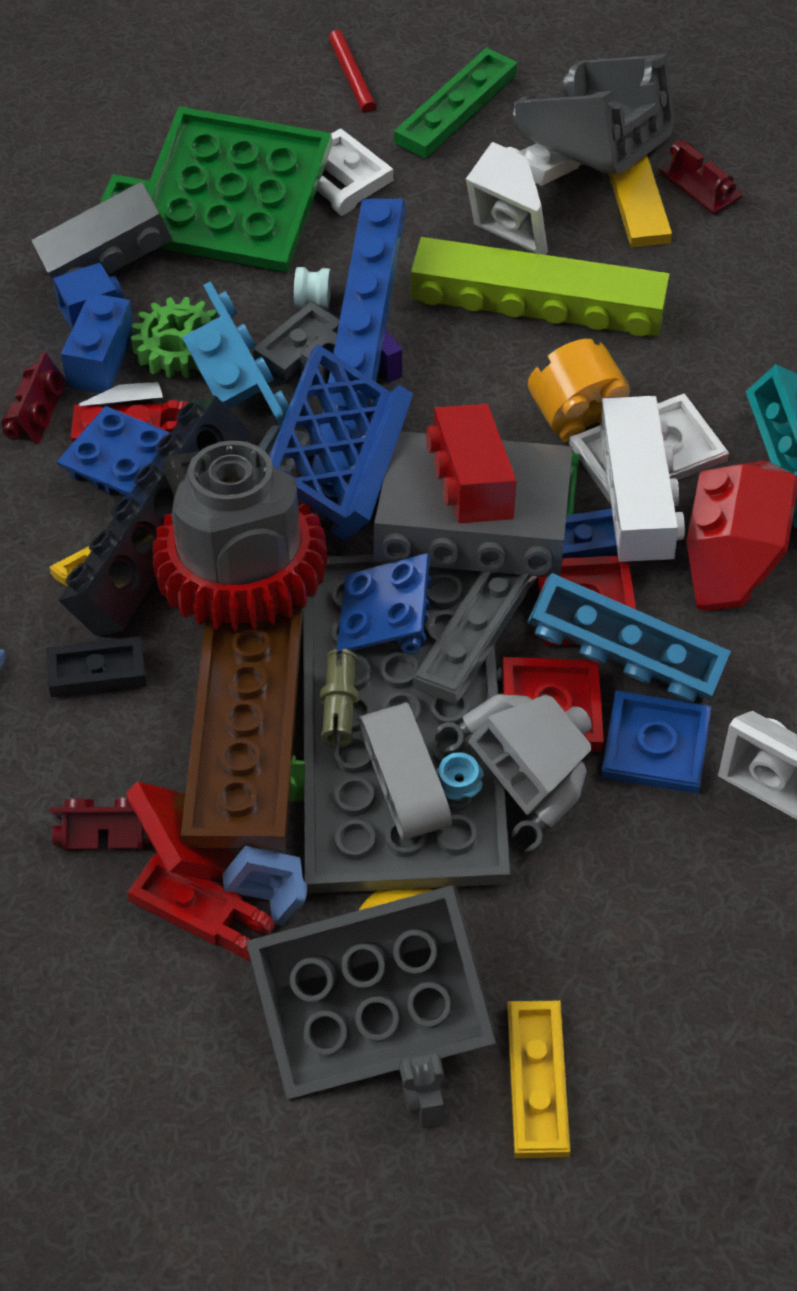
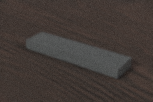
M482 571L412 677L413 688L457 705L537 579V576Z

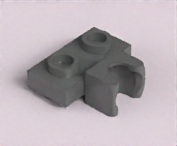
M311 301L253 348L254 360L262 357L269 370L286 381L299 369H301V373L303 372L310 352L317 344L334 354L340 320ZM319 364L318 369L325 384H328V379L326 378L328 369Z

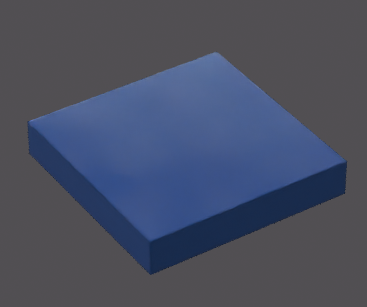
M615 691L601 778L699 794L711 706Z

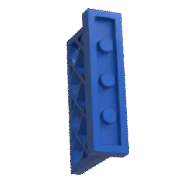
M317 344L310 352L269 457L272 465L279 468L282 460L293 458L301 475L299 478L294 477L297 483L298 499L303 503L309 504L311 508L332 520L334 525L331 533L347 542L371 519L413 393L400 384L393 391H388ZM319 364L332 372L336 383L325 384L318 369ZM359 390L374 400L372 407L362 408L355 391ZM342 393L349 410L338 411L330 394ZM317 396L325 413L314 415L306 397ZM354 420L361 438L351 439L343 421ZM330 423L338 441L327 443L319 424ZM305 427L313 445L301 446L294 428ZM343 451L350 469L339 471L331 452ZM318 455L326 473L314 475L306 456ZM319 484H332L339 499L337 504L324 496Z

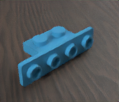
M211 281L204 284L203 286L219 317L183 336L185 344L213 396L216 395L228 409L261 392L281 427L289 404L281 390L273 394L267 383L273 381L274 378L262 357L256 360L253 359L249 350L256 346L244 323L236 327L231 317L238 313L227 292L224 291L218 294Z

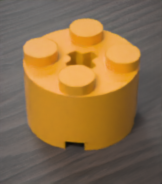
M592 339L576 340L556 349L547 356L551 363L542 372L537 366L528 380L530 394L553 432L559 435L564 443L569 442L571 436L584 432L588 426L596 423L601 425L602 398L629 397L630 394L629 383L605 345L601 342L599 345H595Z

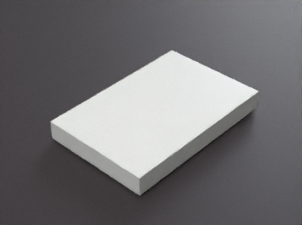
M685 393L657 404L659 414L667 415L668 438L667 441H664V446H672L673 472L669 473L670 479L677 478V480L728 461L729 452ZM600 426L571 436L569 445L573 446L572 450L575 454H579V460L610 503Z

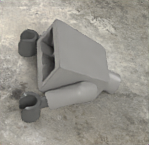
M497 694L463 716L464 721L459 725L453 722L441 724L435 732V740L439 741L448 734H454L458 737V741L454 745L449 746L443 751L446 757L453 753H462L465 747V738L473 734L468 740L473 749L525 814L529 815L533 811L537 814L531 821L526 820L518 823L512 830L510 837L512 839L521 828L531 829L535 834V841L524 851L530 852L540 845L543 836L542 831L546 826L549 825L553 828L577 803L581 796L587 773L582 759L591 751V744L584 734L590 731L591 720L587 712L578 706H574L564 712L555 699L548 695L532 700L528 696Z

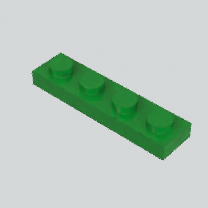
M486 47L394 130V143L426 159L517 75L518 62Z

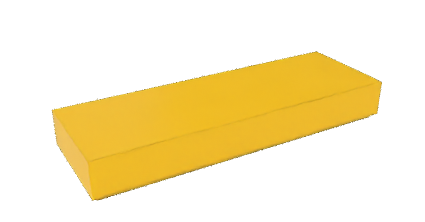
M644 156L623 173L609 174L630 247L671 243L672 232L648 156Z
M508 1001L507 1018L514 1157H570L560 1001Z

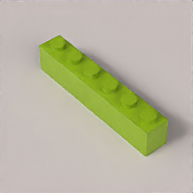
M421 237L411 269V299L422 301L428 305L445 304L462 307L468 311L485 310L504 313L509 317L525 316L545 319L553 324L564 322L584 325L594 330L611 329L629 332L634 336L651 335L659 337L670 273Z

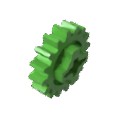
M171 297L167 298V306L164 307L154 302L151 304L152 313L140 312L138 314L139 323H133L131 326L133 334L131 337L133 353L138 356V363L141 366L149 364L150 373L152 374L164 369L166 370V378L170 379L175 371H181L184 378L189 377L190 369L195 368L201 372L182 337L217 319V311L214 309L206 312V305L203 301L192 306L190 305L189 297H185L181 304H175Z

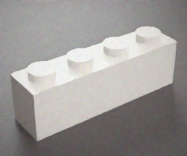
M656 396L602 398L600 432L619 562L675 559L676 540H684L685 524L683 512H675L674 507L678 506L679 503L677 478L670 479L669 473L673 472L672 446H664V441H667L668 438L667 415L659 414Z

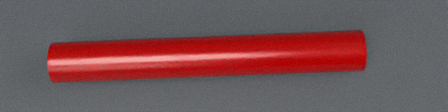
M332 31L328 37L362 113L375 111L376 104L342 31Z

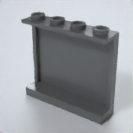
M400 431L391 461L384 476L374 522L373 561L392 563L428 553L430 555L429 567L515 575L529 574V576L549 577L551 573L561 576L573 446L502 440L517 480L514 519L458 524L453 506L445 505L443 479L436 478L434 466L435 453H428L426 433Z

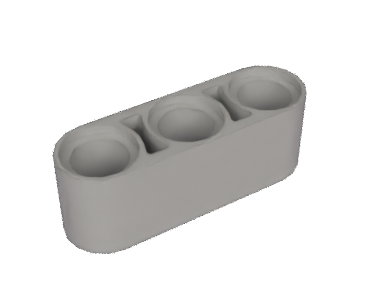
M403 703L359 716L360 729L368 755L400 838L406 840L452 826L450 808L409 704Z

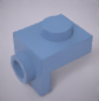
M245 846L222 874L224 891H233L241 895L270 900L271 917L276 925L284 926L291 916L303 906L306 900L307 883L303 880L300 857Z

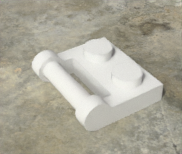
M340 128L332 133L333 145L324 169L346 187L340 190L324 176H321L317 192L331 202V208L343 216L353 210L362 199L393 181V168Z

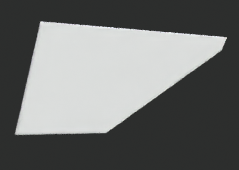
M159 382L123 384L83 401L79 405L86 406L162 398L163 396Z

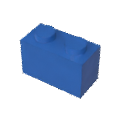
M89 292L61 352L67 387L103 393L111 389L132 342L131 326L134 322L130 300Z

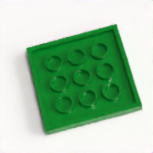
M178 106L146 189L173 239L159 248L288 273L333 145L332 133Z

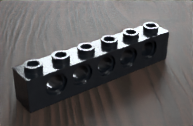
M216 395L200 402L192 400L179 411L176 416L179 422L173 431L166 434L155 447L158 453L152 462L137 473L133 481L136 486L130 495L123 498L114 507L111 513L114 518L107 529L102 530L91 541L89 545L91 552L84 563L75 567L66 578L68 586L58 601L94 635L101 637L123 631L157 578L155 577L153 567V541L156 540L157 528L164 526L165 515L172 514L176 491L180 482L185 479L192 457L204 448L219 442H245L251 434L245 425Z

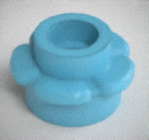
M450 754L441 761L439 768L436 770L445 796L450 800L459 801L465 797L472 798L482 789L483 769L469 754ZM463 777L464 780L462 782H457L455 778Z

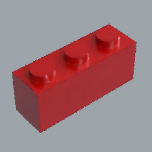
M489 405L434 407L433 426H427L426 428L428 453H435L434 466L436 478L443 479L444 502L446 506H453L458 524L514 519L517 480Z

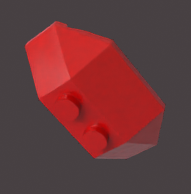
M767 460L700 471L686 539L698 609L711 611L744 606L752 596L751 591L768 577L788 551L797 497V476Z

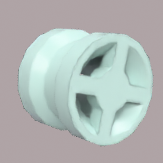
M296 267L294 308L302 309L312 301L325 311H329L331 269L321 268L318 272H309L305 267Z

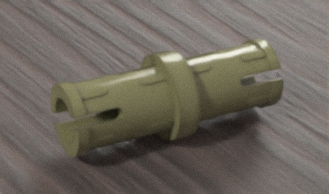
M333 649L326 654V686L320 691V704L324 707L321 740L328 746L336 747L338 731V734H341V747H345L353 741V709L358 706L359 694L354 687L357 656L351 650L342 649V662L340 664L337 662L338 650Z

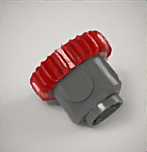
M243 441L219 442L204 448L192 457L185 479L180 482L176 491L172 514L165 515L164 526L157 528L156 540L153 541V567L161 595L167 597L170 607H179L182 617L187 618L194 614L198 625H202L205 621L211 619L216 630L223 623H231L234 631L237 630L239 623H250L255 630L257 621L264 619L271 625H274L276 621L275 615L280 613L287 618H291L292 605L305 608L307 596L314 597L317 595L318 585L324 582L325 569H327V547L324 528L321 527L318 515L312 514L309 504L303 503L299 505L296 480L291 475L273 466L269 455L263 449Z

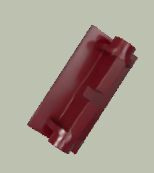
M675 141L669 150L672 155L671 161L659 168V172L712 214L717 213L743 197V194L736 189L733 176L723 172L711 161L704 164V156L695 150L688 141Z
M42 352L37 364H32L31 367H27L24 370L23 379L15 394L19 402L11 403L6 416L1 421L3 434L10 439H17L20 434L28 435L35 444H39L46 427L50 423L51 415L59 396L64 390L66 379L46 352Z
M83 798L64 800V807H50L51 814L57 818H62V825L53 826L52 842L53 846H62L63 851L99 849L100 831H108V849L144 850L145 845H153L127 798L114 799V807H94L95 800Z

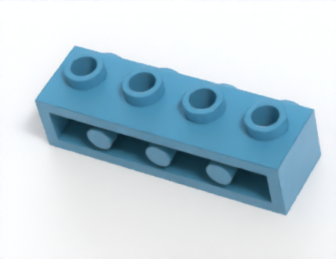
M553 573L545 580L527 622L537 627L534 634L546 641L561 645L563 639L579 645L581 646L579 654L600 664H606L607 659H611L625 666L623 670L625 675L650 684L652 678L669 685L667 690L669 694L690 703H694L696 697L705 699L713 695L731 653L730 650Z

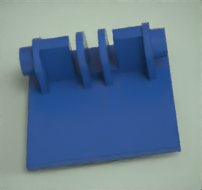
M105 406L57 460V465L66 468L67 471L71 472L72 478L79 480L80 477L93 482L94 487L99 490L105 485L106 493L112 495L117 490L118 494L126 497L130 495L136 486L133 482L135 476L143 467L152 462L158 453L155 450L156 445L169 432Z
M428 553L345 575L337 643L338 654L342 653V649L353 651L396 640L401 645L402 651L407 654L420 652L421 647L426 644V635L423 631L424 623L428 620L429 600L427 598V589L431 586V577L428 574L430 561Z

